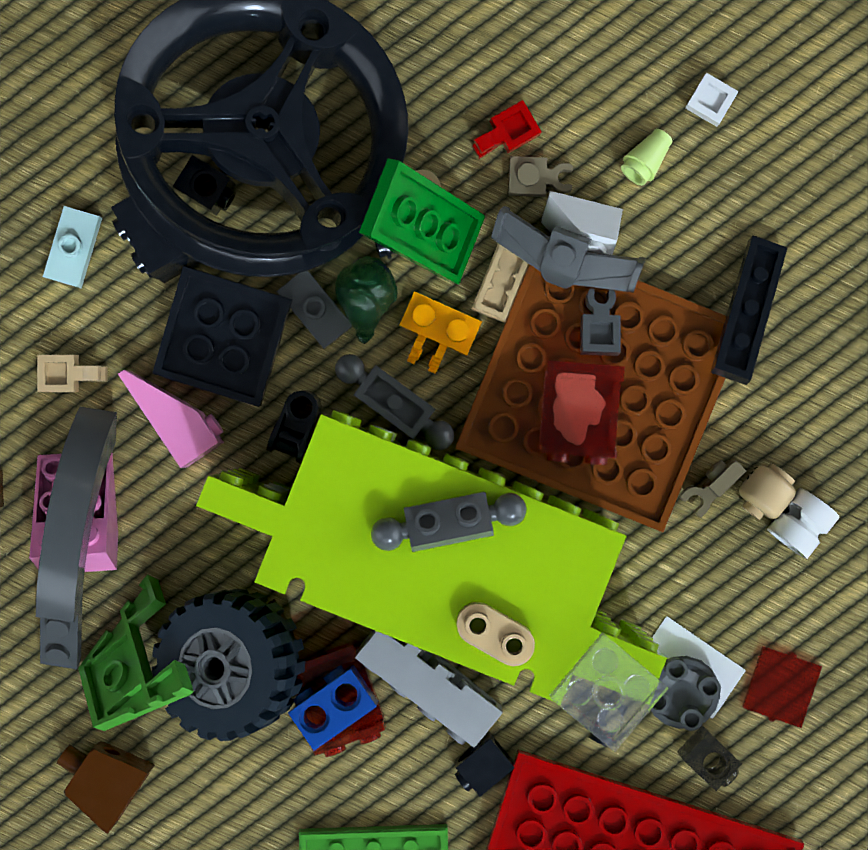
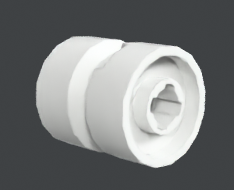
M799 488L796 491L795 498L788 506L789 511L782 513L778 519H775L767 530L792 551L808 559L820 544L818 535L827 534L840 517L819 498Z

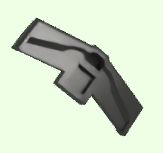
M503 206L499 210L491 235L495 242L539 270L546 282L564 289L577 285L634 293L646 261L644 257L631 258L588 252L592 239L558 226L552 230L551 236L548 237L511 212L507 206Z

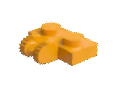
M414 291L399 325L418 334L407 362L415 364L419 360L423 351L422 347L427 338L439 344L436 353L429 362L428 371L436 374L447 348L465 356L468 355L482 321Z

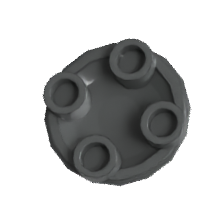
M689 656L671 657L664 664L648 706L653 715L665 725L694 731L699 729L716 711L720 699L721 685L713 670L702 660Z

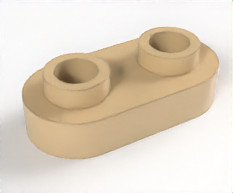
M482 602L469 603L459 612L457 630L460 637L468 644L509 666L522 665L533 655L535 648L534 638L529 629L521 623ZM482 618L486 622L485 628L480 632L473 631L470 628L472 619ZM512 638L519 639L522 642V646L517 652H510L506 649L507 642Z

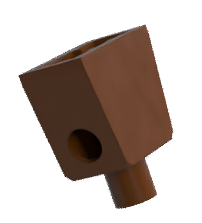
M102 741L98 742L88 755L69 744L56 763L74 775L64 790L65 796L107 834L117 824L155 766L147 760Z

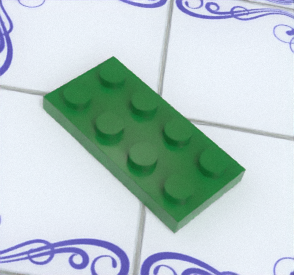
M388 158L359 233L440 278L459 285L485 215L401 161Z

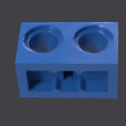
M339 665L323 677L326 684L313 691L310 686L292 699L295 706L290 709L288 714L313 751L378 705L379 701L354 665H351L346 670L342 665ZM342 684L354 686L357 690V699L352 702L342 701L337 694L338 686ZM310 706L321 707L326 713V720L320 724L312 723L307 718V708Z

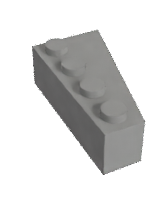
M375 630L369 633L357 650L355 659L361 662L368 670L385 680L399 695L404 698L407 697L417 704L419 711L432 721L437 719L447 727L446 732L461 745L467 742L475 748L503 713L502 706L443 657Z

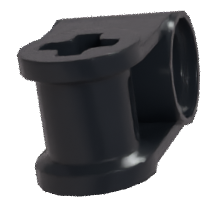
M301 390L293 392L288 396L280 417L270 435L266 448L267 451L272 453L274 450L295 457L297 463H302L321 413V400L317 394L312 391ZM300 396L308 398L313 406L311 414L306 418L300 417L294 410V403ZM283 439H286V440H289V441H291V442H294V443H296L297 445H295V444H293V443H290V442H287V441H285V440H283Z

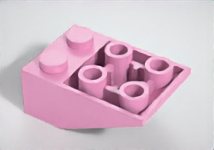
M113 453L110 455L96 502L88 542L85 572L117 570L118 525ZM61 454L37 456L29 556L37 569H39L41 545L49 501Z

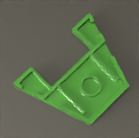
M147 575L139 584L143 590L135 601L131 602L128 600L120 610L121 620L113 631L106 630L78 668L92 725L94 728L102 731L187 697L194 692L186 665L176 660L172 661L153 678L139 627L166 605L159 580L150 575Z

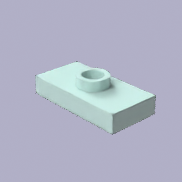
M67 206L63 207L43 274L44 278L82 289L102 221L100 216Z

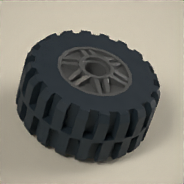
M247 589L222 590L205 594L186 601L185 606L176 608L169 615L171 622L162 624L158 632V637L162 640L160 643L154 644L152 657L157 658V665L151 667L152 675L154 678L174 660L186 665L194 692L187 697L168 704L165 710L172 719L179 717L182 720L180 726L189 733L198 729L197 735L207 740L216 737L219 741H231L238 737L243 738L271 725L280 719V715L287 712L293 705L294 701L291 697L299 694L303 684L302 680L297 679L298 674L305 672V660L299 659V651L303 650L304 646L302 638L296 640L292 631L297 627L292 618L285 620L281 616L284 609L278 603L266 604L268 601L267 596L258 592L249 594Z

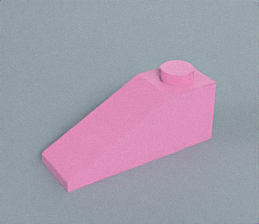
M123 370L118 373L180 468L190 466L224 443L219 436L223 433V430L212 414L206 417L201 410L132 371Z

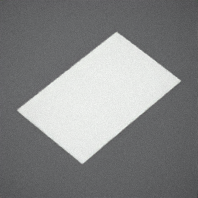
M666 616L653 635L652 641L659 644L658 650L667 659L689 656L702 660L713 670L721 685L717 709L710 716L713 719L746 670Z

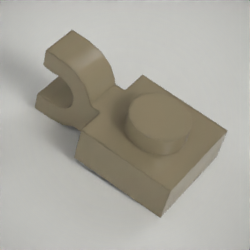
M720 460L705 474L709 479L702 485V488L688 487L678 497L686 502L692 495H698L701 502L699 507L693 512L702 518L709 510L711 503L717 497H721L746 470L736 460H727L725 463L723 460Z

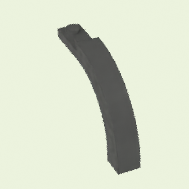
M79 407L63 447L49 501L38 569L36 617H40V664L77 669L81 661L82 600L88 542L102 479L116 444L117 412Z

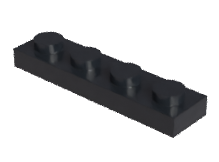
M754 235L748 240L711 373L744 385L751 381L787 247Z

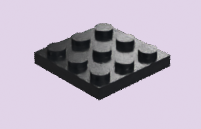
M183 266L152 374L250 405L262 406L293 299Z

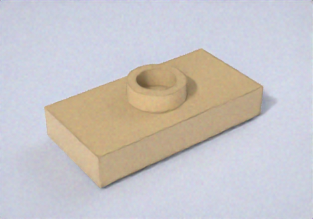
M498 244L471 310L506 323L529 264Z

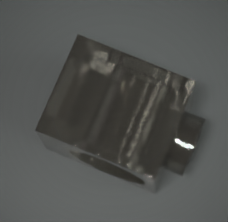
M703 725L677 751L680 757L715 791L721 786L726 787L731 784L739 773L738 768L742 765ZM714 752L720 754V760L716 766L712 768L704 767L703 762L708 754Z

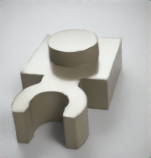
M510 156L508 196L545 197L546 187H552L553 190L561 194L569 193L572 190V185L560 183L558 175L563 172L572 173L573 165L561 163L555 166L554 169H548L547 158Z

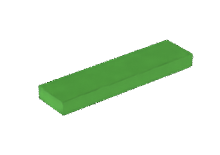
M447 824L306 828L299 830V850H448Z

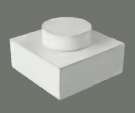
M706 73L685 109L717 127L739 91Z

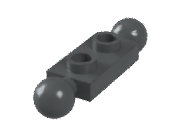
M347 354L338 359L335 365V373L338 379L347 384L357 383L360 385L354 396L412 439L416 437L419 431L425 433L427 444L433 449L444 450L451 446L454 441V430L451 425L445 421L433 422L429 419L436 410L377 365L368 374L365 371L363 361L358 356Z
M481 492L404 508L406 522L399 523L393 518H382L373 525L371 538L374 545L384 551L398 548L403 539L409 538L412 552L494 536L493 521H498L505 526H515L525 518L527 508L525 501L514 493L503 494L498 497L493 505H488L486 493Z

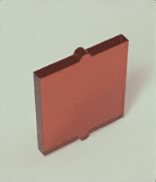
M762 646L742 707L767 716V719L771 722L779 720L802 728L822 666L797 658L794 652L786 654Z

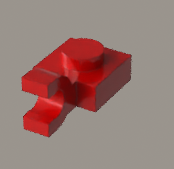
M522 100L493 116L489 121L493 130L474 139L475 144L472 145V148L479 159L491 153L502 144L507 153H510L539 137L542 132Z

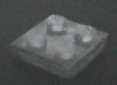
M602 632L549 696L606 746L616 752L669 688Z

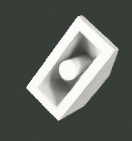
M550 191L541 223L550 233L558 226L592 239L588 252L612 255L618 240L623 209Z

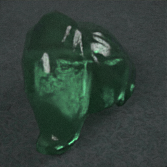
M365 256L358 257L351 265L344 267L336 279V298L343 308L349 324L355 328V335L358 337V341L366 344L374 336L381 316L397 300L398 290L394 277L381 259Z

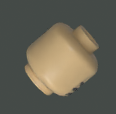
M772 463L768 467L763 465L756 466L739 488V494L745 500L741 507L759 521L763 516L770 519H778L796 496L795 488L792 486L795 480Z

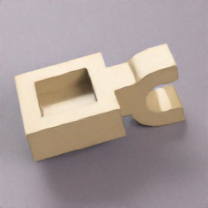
M37 355V392H79V381L108 382V367L79 366V355Z

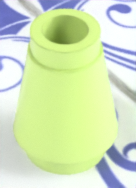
M655 129L652 134L648 135L624 156V163L621 166L623 174L630 181L641 186L645 185L647 181H652L673 142L672 138L665 131Z

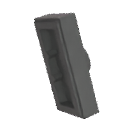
M308 270L298 273L277 291L280 296L293 299L291 304L292 311L323 349L329 347L353 327Z

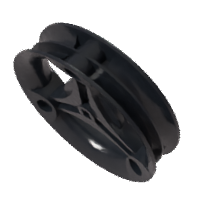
M179 0L156 16L139 34L123 62L117 81L114 109L115 144L122 180L130 198L151 228L166 242L195 261L214 269L245 276L274 277L304 272L339 257L364 236L359 231L387 159L398 160L402 163L404 161L408 139V113L405 96L397 73L375 38L356 19L327 0ZM260 31L277 34L278 41L284 50L273 65L264 74H246L229 80L216 90L208 104L185 108H161L157 99L153 96L154 90L165 71L176 59L195 45L210 38L234 32ZM291 58L305 65L295 84L281 78ZM339 67L357 89L369 117L371 127L370 157L364 176L354 193L339 192L332 194L322 181L312 161L319 143L320 125L316 110L304 92L315 68L331 69ZM139 128H149L153 132L150 134H142L136 132L135 130ZM164 128H203V133H164ZM183 152L206 155L211 157L223 172L235 180L254 186H270L294 210L301 221L299 229L280 233H255L231 228L207 218L185 203L165 181L157 167L161 154ZM298 175L317 200L312 205L307 203L292 181ZM322 218L331 219L336 224V227L323 226L318 220Z

